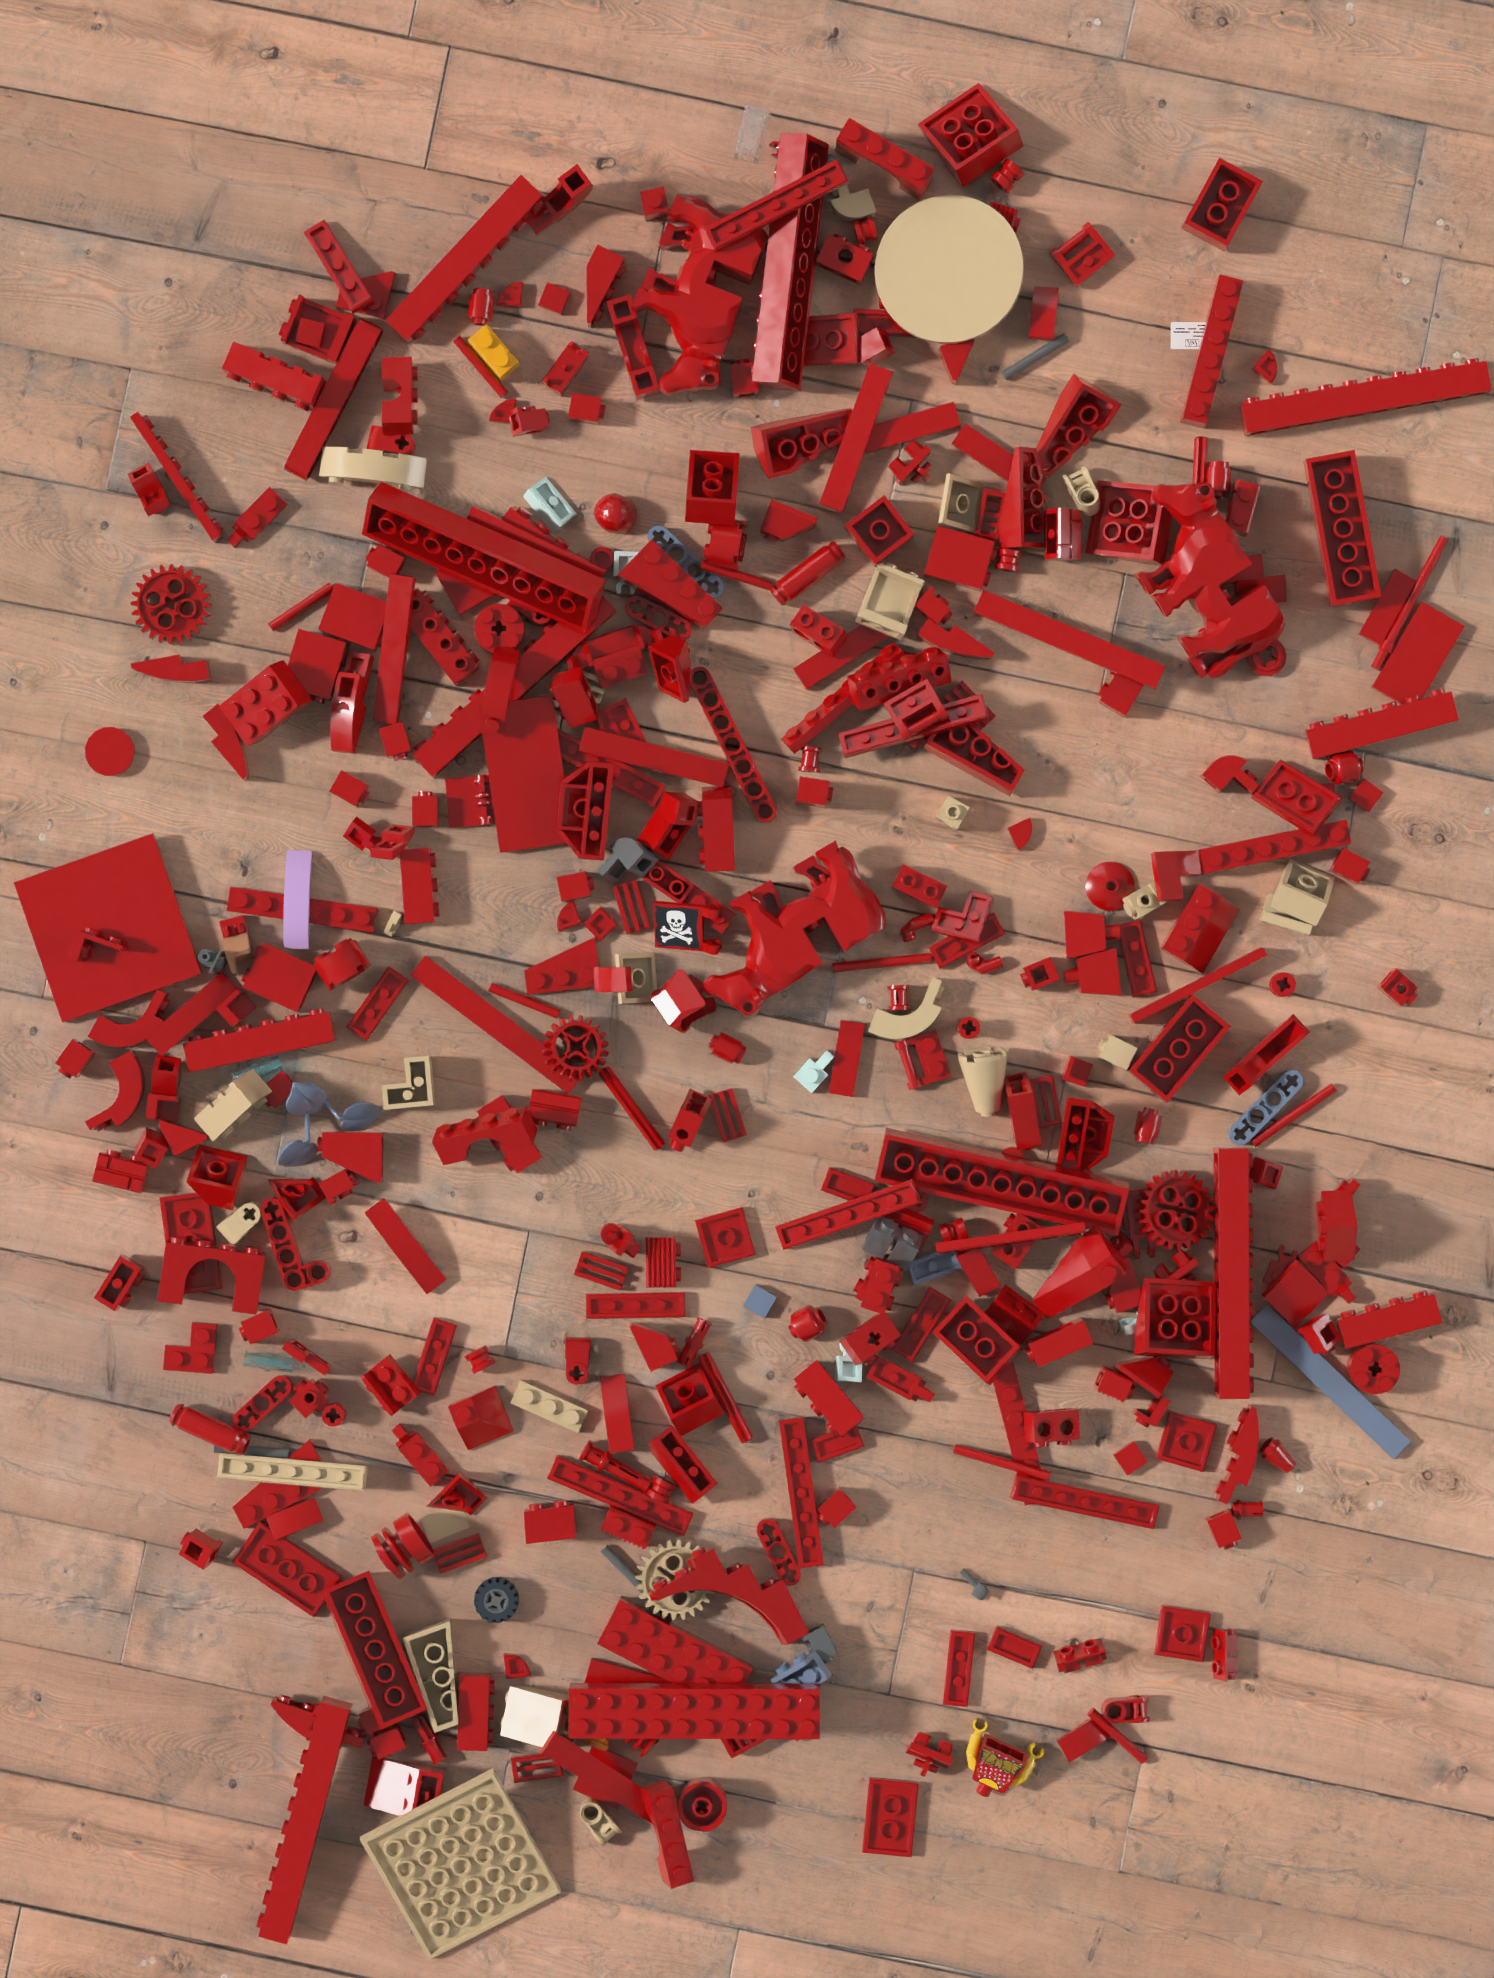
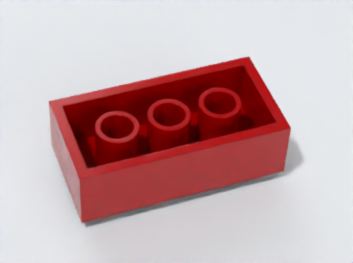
M1191 994L1127 1069V1072L1163 1102L1168 1103L1231 1026L1196 996Z

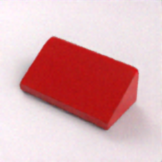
M1285 574L1236 580L1234 583L1236 595L1259 583L1266 585L1276 603L1287 602Z

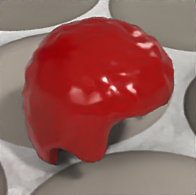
M612 493L598 500L594 508V516L598 525L605 531L624 534L634 526L637 520V509L635 504L627 497Z

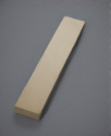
M220 1453L217 1478L365 1492L367 1466Z

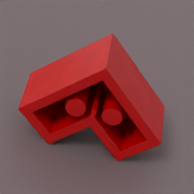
M1321 1191V1200L1316 1202L1317 1216L1322 1218V1220H1319V1231L1322 1237H1318V1251L1323 1252L1324 1262L1355 1260L1358 1225L1352 1191Z

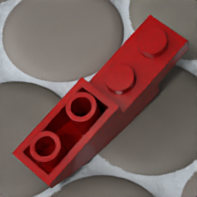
M348 652L344 671L338 672L330 724L331 750L333 752L355 754L367 709L363 705V700L374 657L371 654Z
M659 860L642 878L676 903L720 904L721 912L718 918L709 919L703 916V922L721 934L725 933L737 916L735 912Z
M1250 1404L1247 1409L1242 1408L1237 1419L1240 1424L1236 1431L1232 1430L1227 1440V1444H1229L1228 1450L1235 1453L1236 1456L1235 1458L1230 1457L1225 1468L1228 1473L1224 1480H1219L1214 1492L1217 1494L1216 1499L1224 1504H1228L1237 1483L1245 1486L1248 1485L1256 1462L1259 1443V1422L1257 1410Z
M286 1695L274 1697L271 1706L291 1728L306 1738L309 1727L314 1726L316 1718L312 1717L315 1705L308 1702H303V1705L295 1703L293 1698ZM348 1726L342 1743L361 1749L366 1735L361 1734L362 1731L360 1729Z

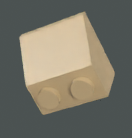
M1289 858L1270 907L1275 908L1281 913L1296 917L1304 923L1317 926L1328 905L1335 877Z

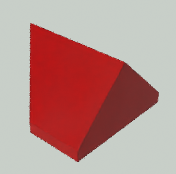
M314 1177L311 1179H268L279 1202L292 1220L298 1219L326 1198Z
M460 1471L427 1507L461 1511L471 1516L488 1497Z

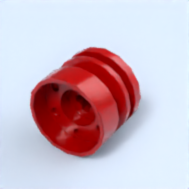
M405 1513L393 1521L395 1534L384 1527L382 1529L384 1538L379 1533L371 1537L380 1560L399 1580L406 1575L403 1567L408 1572L414 1570L411 1558H414L422 1565L436 1555L428 1538L409 1513Z

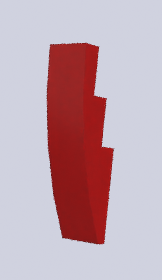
M221 972L152 1031L146 1039L163 1056L213 1013L237 988Z
M385 1198L365 1212L368 1219L426 1294L447 1280L415 1238L412 1231Z

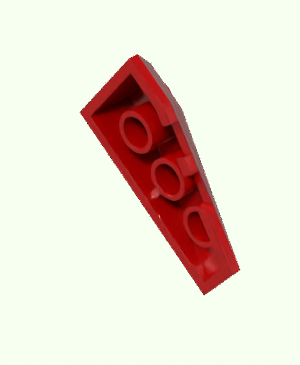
M1073 373L1061 392L1036 447L1042 474L1048 478L1051 477L1072 458L1074 452L1082 445L1085 447L1091 442L1090 438L1098 431H1103L1109 426L1122 404L1092 383Z
M1095 1225L1087 1233L1074 1241L1071 1249L1060 1260L1057 1268L1047 1278L1032 1301L1045 1314V1317L1049 1319L1103 1290L1126 1274L1127 1262Z

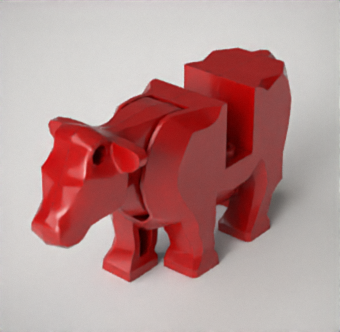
M676 194L668 214V221L674 223L683 222L689 225L676 227L667 222L659 242V249L666 250L681 246L688 249L689 257L680 267L676 280L668 278L663 273L658 274L654 269L649 268L643 284L639 286L631 305V311L636 314L644 310H651L660 317L665 318L668 326L671 327L677 343L683 350L672 369L663 374L659 382L660 390L668 396L681 392L714 391L720 385V362L732 337L735 321L741 310L742 297L714 287L713 284L717 276L716 272L751 285L769 237L766 230L762 227L715 252L704 227L730 215V213L718 212L700 198L686 197L684 199Z
M1207 481L1197 484H1159L1152 491L1153 501L1157 505L1165 507L1182 527L1177 536L1174 552L1170 559L1162 563L1154 572L1139 571L1134 575L1146 594L1150 595L1156 590L1167 588L1163 593L1151 595L1163 616L1168 617L1173 609H1178L1188 600L1191 607L1203 617L1204 627L1197 632L1198 635H1181L1177 639L1187 653L1188 657L1186 659L1197 677L1202 679L1208 675L1210 678H1218L1225 675L1240 659L1265 649L1277 640L1285 627L1284 617L1266 585L1256 583L1232 599L1227 590L1219 586L1250 566L1252 562L1242 550L1235 533L1215 505L1217 501L1214 497L1213 486Z
M835 840L815 852L817 859L828 869L819 865L814 855L793 866L792 869L796 874L811 880L810 884L813 889L807 897L794 899L788 904L783 905L779 899L778 892L774 890L772 881L769 880L754 890L748 891L729 902L731 909L744 914L751 930V941L746 955V966L743 969L725 975H710L706 978L703 988L708 995L721 999L746 1017L755 1016L767 999L793 986L806 974L823 964L805 934V929L809 933L821 926L822 923L820 921L823 920L841 953H844L885 928V912L876 895L859 877L856 862L848 849L843 846L838 848Z

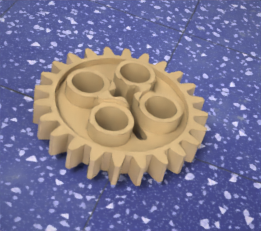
M667 1539L666 1547L664 1548L660 1543H657L658 1551L655 1552L649 1548L648 1551L651 1557H641L646 1563L645 1566L637 1565V1568L643 1571L642 1574L635 1576L636 1579L642 1581L641 1584L636 1586V1589L644 1591L639 1595V1598L648 1599L644 1605L646 1608L654 1605L652 1609L653 1614L661 1610V1618L663 1619L668 1613H670L671 1620L675 1621L677 1614L680 1615L682 1620H685V1612L695 1616L694 1608L696 1607L702 1611L703 1608L700 1603L702 1601L709 1603L710 1601L706 1594H714V1592L694 1590L693 1593L686 1591L684 1592V1601L674 1603L673 1595L659 1601H652L648 1591L654 1589L652 1582L656 1577L666 1578L667 1581L671 1580L659 1572L657 1567L664 1568L672 1575L685 1567H688L690 1570L686 1560L693 1557L691 1553L699 1549V1546L696 1545L690 1549V1541H686L684 1546H681L680 1539H676L673 1546L670 1540ZM670 1556H677L678 1565L676 1568H667L666 1561Z

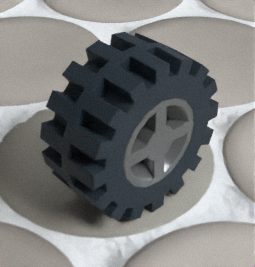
M491 1577L483 1581L477 1588L474 1596V1606L477 1613L480 1614L482 1619H486L490 1623H501L508 1620L516 1612L519 1604V1593L515 1585L508 1579L501 1577Z

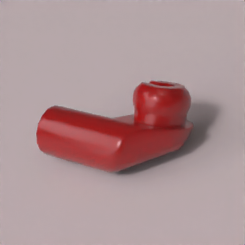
M928 913L912 918L900 930L903 941L915 940L916 935L914 931L933 925V916Z

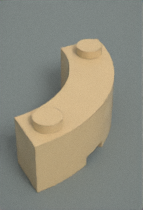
M323 447L319 476L329 478V483L343 484L344 481L380 483L382 481L388 485L398 486V489L404 492H413V488H424L427 459L400 453H383V451L371 449L358 450L349 449L348 447Z

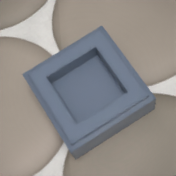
M755 1284L743 1307L765 1319L777 1296Z

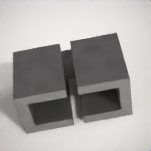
M881 1216L876 1218L866 1236L862 1250L883 1259L894 1239L895 1241L890 1249L892 1252L887 1262L900 1266L899 1268L907 1271L919 1251L923 1236L912 1229L905 1227L901 1229L893 1220Z

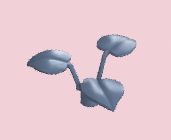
M293 1082L290 1095L286 1101V1109L291 1114H304L306 1138L304 1141L299 1139L293 1140L282 1149L278 1157L279 1166L303 1165L316 1156L318 1152L317 1145L309 1143L311 1140L309 1112L315 1113L320 1111L324 1104L338 1120L342 1121L341 1128L343 1130L359 1131L375 1122L382 1112V1106H377L370 1102H359L349 1106L343 1115H340L327 1101L326 1092L318 1088L317 1084Z

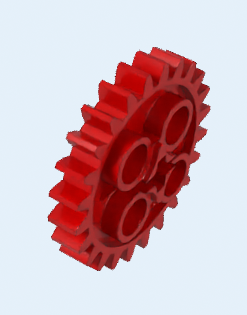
M173 564L169 565L168 571H166L163 565H160L159 573L150 569L152 576L149 578L143 574L142 577L145 583H136L140 591L132 592L137 597V601L130 602L132 606L137 607V610L133 611L132 615L140 617L135 622L136 625L144 624L141 630L142 633L151 631L150 639L153 640L158 635V642L161 644L165 638H167L170 645H173L174 638H177L178 642L183 644V636L192 640L191 632L194 631L200 634L198 625H207L202 619L203 617L211 616L205 611V608L212 607L211 603L205 602V599L211 597V594L203 593L207 585H198L201 580L199 575L192 579L193 570L190 569L185 574L184 566L182 565L179 566L177 571H175ZM176 581L181 582L182 590L177 594H172L170 591L171 584ZM154 593L159 594V604L150 606L148 602L149 597ZM191 593V596H190V597L185 598V599H182V600L176 602V603L174 604V607H175L174 610H171V609L168 607V608L163 609V610H162L161 612H159L156 616H152V613H153L154 611L160 610V609H162V608L168 606V605H169V603H168V600H169V599H172L173 601H177V600H179L180 598H182L185 594ZM186 603H192L194 605L193 613L188 616L183 615V606ZM171 615L173 619L172 624L167 628L162 627L160 623L162 617Z
M1170 1170V1174L1168 1171L1161 1172V1177L1159 1175L1152 1176L1154 1183H1145L1149 1190L1140 1191L1144 1196V1200H1137V1203L1143 1205L1142 1209L1136 1211L1138 1214H1143V1218L1138 1220V1223H1145L1146 1225L1142 1232H1151L1148 1240L1157 1239L1156 1246L1164 1245L1166 1250H1170L1172 1247L1174 1250H1181L1182 1246L1184 1249L1191 1248L1190 1242L1193 1245L1199 1244L1197 1237L1206 1238L1203 1230H1211L1212 1228L1207 1221L1215 1219L1209 1215V1211L1215 1210V1207L1209 1206V1202L1214 1198L1206 1197L1205 1195L1210 1189L1201 1188L1204 1181H1195L1196 1175L1189 1174L1187 1176V1171L1185 1170L1180 1171L1179 1174L1177 1170ZM1166 1189L1170 1193L1168 1201L1164 1198V1191ZM1188 1195H1190L1193 1200L1192 1205L1190 1207L1187 1205L1186 1198ZM1158 1203L1166 1207L1174 1206L1179 1210L1191 1211L1195 1213V1216L1185 1213L1177 1214L1173 1210L1160 1209L1156 1207V1204ZM1161 1213L1165 1216V1223L1163 1226L1159 1222V1216ZM1184 1219L1188 1223L1186 1231L1182 1228V1221Z

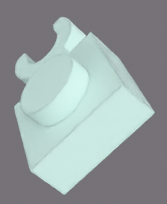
M614 551L613 577H616L638 552ZM619 581L616 585L617 594H621V586L625 584L624 582ZM629 586L630 595H633L635 590Z
M840 1343L839 1346L843 1356H836L835 1381L860 1383L862 1381V1363L855 1365Z

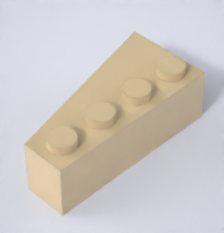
M449 1619L401 1635L420 1692L427 1706V1713L434 1733L458 1725Z

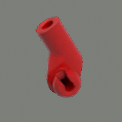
M971 952L967 956L969 968L982 975L1004 967L1000 956L990 960L979 956L977 952Z

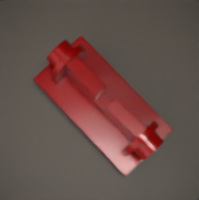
M1213 1628V1637L1211 1639L1213 1661L1211 1669L1214 1679L1226 1682L1228 1680H1235V1675L1238 1674L1237 1656H1229V1652H1237L1238 1634H1235V1629H1225L1224 1631Z
M1101 1638L1089 1639L1084 1643L1064 1646L1059 1650L1053 1651L1059 1673L1064 1672V1674L1081 1669L1079 1662L1081 1660H1084L1086 1667L1102 1664L1103 1660H1107Z

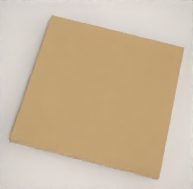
M494 1768L360 1836L363 1847L428 1960L561 1893L558 1882Z

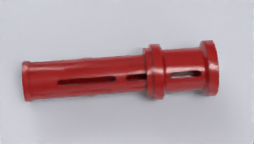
M590 1440L579 1456L580 1461L586 1460L596 1466L598 1471L606 1470L642 1490L644 1493L652 1482V1478L613 1458L608 1450L606 1452L592 1445Z

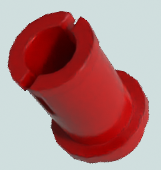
M1236 1500V1502L1231 1504V1514L1233 1517H1237V1519H1241V1517H1263L1264 1508L1262 1501L1241 1502Z

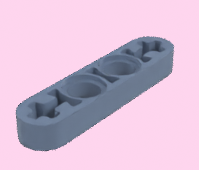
M658 525L649 530L648 542L651 539L654 540V532L658 534L664 532L663 538L667 543H669L670 539L674 541L666 549V553L669 556L671 549L679 547L684 551V557L680 561L675 562L687 574L688 568L692 564L700 566L701 560L665 527ZM660 541L656 542L662 549L665 547ZM702 570V574L693 579L698 583L704 579L706 573L710 574L711 576L707 580L711 584L717 582L719 584L717 586L719 592L717 594L711 592L709 595L713 599H718L724 592L722 580L716 574ZM703 582L701 587L707 592L709 587Z
M1287 1070L1282 1073L1232 1124L1228 1130L1230 1141L1236 1145H1244L1249 1142L1300 1090L1303 1085V1076L1296 1070ZM1287 1075L1291 1077L1296 1075L1297 1079L1295 1082L1297 1085L1295 1087L1290 1085L1286 1089L1289 1092L1287 1096L1281 1089L1276 1087L1279 1083L1283 1087L1288 1082L1286 1079ZM1273 1091L1278 1092L1281 1096V1102L1276 1106L1270 1105L1267 1100L1269 1093ZM1254 1109H1259L1264 1114L1262 1122L1257 1124L1253 1123L1250 1119V1113ZM1244 1119L1250 1126L1255 1128L1252 1132L1248 1128L1243 1133L1245 1136L1244 1140L1240 1138L1234 1139L1236 1135L1234 1130L1236 1128L1241 1130L1246 1125L1242 1123Z

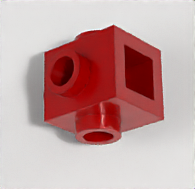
M312 1378L309 1382L304 1379L294 1388L297 1393L289 1400L306 1419L313 1411L318 1414L328 1405L325 1400L329 1397L326 1393L329 1389L319 1379L315 1381ZM308 1393L313 1394L314 1400L308 1398Z

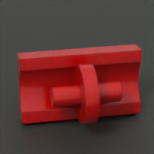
M912 440L904 449L913 458L910 463L906 465L899 457H896L888 466L896 476L895 481L899 485L914 471L916 474L910 479L914 484L921 478L926 482L931 479L927 472L932 465L927 461L922 467L919 466L931 453V449L927 445L923 447L915 440Z
M607 1223L600 1230L601 1240L620 1257L623 1253H626L634 1258L642 1247L633 1239L634 1235L620 1223L618 1225Z
M1181 1249L1171 1256L1178 1266L1171 1273L1164 1263L1159 1264L1152 1270L1155 1278L1193 1281L1196 1279L1193 1273H1190L1185 1278L1183 1275L1197 1266L1198 1262L1195 1258H1190Z
M918 1732L913 1742L908 1745L906 1753L917 1757L913 1765L921 1768L920 1775L925 1777L927 1771L936 1774L938 1766L948 1769L953 1761L951 1757L953 1745L940 1740L936 1751L927 1748L931 1736Z

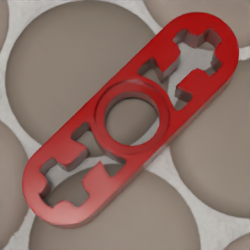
M632 596L626 601L625 610L632 619L650 628L659 629L662 634L669 637L671 635L677 636L676 630L672 627H669V631L664 630L669 624L670 617L675 619L672 621V624L680 626L683 623L687 631L686 634L682 633L677 637L683 640H687L690 637L692 628L686 619L640 596ZM637 601H640L641 608L645 610L648 609V606L653 608L649 611L647 620H644L642 618L645 614L640 611L633 614L630 604H636ZM655 612H662L666 617L664 624L660 626L654 625L651 621L652 615Z
M285 1375L274 1377L233 1416L234 1427L243 1432L251 1430L291 1393L293 1388L291 1379ZM277 1380L280 1383L285 1381L287 1383L285 1386L287 1391L285 1393L279 1391L275 1395L278 1398L275 1402L273 1396L265 1390L269 1388L270 1392H272L277 1387L275 1383ZM264 1396L268 1398L270 1406L267 1410L262 1411L257 1408L256 1400L258 1397ZM251 1405L252 1410L260 1415V1417L257 1419L254 1414L248 1420L249 1426L246 1424L241 1426L239 1424L241 1420L239 1415L246 1416L251 1411L247 1407Z
M763 1518L757 1524V1535L779 1579H783L787 1586H793L801 1578L800 1568L777 1522L772 1518ZM763 1524L773 1525L775 1527L772 1530L774 1538L779 1535L781 1540H775L767 1546L766 1541H770L767 1533H761V1530L764 1529ZM775 1545H782L786 1549V1554L783 1558L777 1559L773 1557L771 1550ZM788 1558L792 1560V1562L787 1563L791 1571L796 1570L797 1572L794 1574V1580L791 1581L789 1578L784 1579L783 1577L786 1573L784 1566L777 1567V1564L784 1563Z

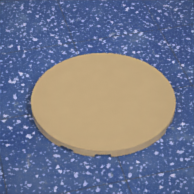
M959 195L932 197L906 209L886 230L878 247L875 260L876 287L888 314L909 334L938 344H958L959 342L979 338L990 332L1012 310L1023 283L1024 261L1017 236L1010 224L989 205L979 200Z

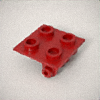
M482 774L445 779L449 828L496 824L489 775Z

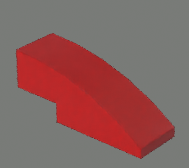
M929 618L916 636L933 647H938L944 652L962 657L991 659L995 654L955 624L948 632Z
M178 654L130 663L133 670L164 681L177 683L212 681L207 660L184 663L183 657Z
M216 704L202 716L218 734L211 743L239 776L246 781L249 779L248 762L240 736L220 709L219 704Z
M625 1373L600 1377L609 1453L634 1450Z

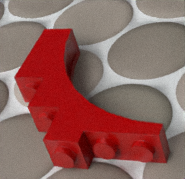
M701 1547L691 1553L693 1557L686 1560L690 1570L688 1567L682 1568L674 1573L675 1578L669 1581L664 1578L654 1583V1589L648 1591L652 1601H659L673 1594L692 1590L711 1591L727 1595L744 1603L759 1614L771 1627L781 1645H788L809 1634L783 1579L775 1580L772 1577L760 1584L762 1588H760L749 1564L740 1565L739 1562L728 1566L726 1573L714 1548L705 1549V1547Z

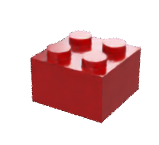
M885 495L848 522L844 528L874 568L878 563L883 562L913 539L915 535Z

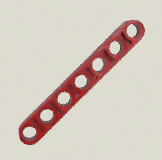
M363 318L359 319L285 463L284 470L305 481L309 479L322 454V448L326 446L380 341L383 328Z
M695 667L690 671L691 688L755 818L761 823H770L776 817V806L710 672L704 667ZM703 672L707 676V681L702 685L695 684L693 682L694 674ZM709 694L715 695L718 698V703L714 707H707L704 704L705 696ZM720 716L726 717L729 721L728 727L723 730L716 728L714 724L715 720ZM729 739L738 740L740 747L737 751L730 752L726 749L725 744ZM740 761H747L750 764L751 769L748 773L741 774L737 771L736 766ZM751 783H757L761 786L762 791L758 796L749 795L747 788ZM763 805L770 806L773 811L771 817L767 819L760 817L758 814L759 808Z

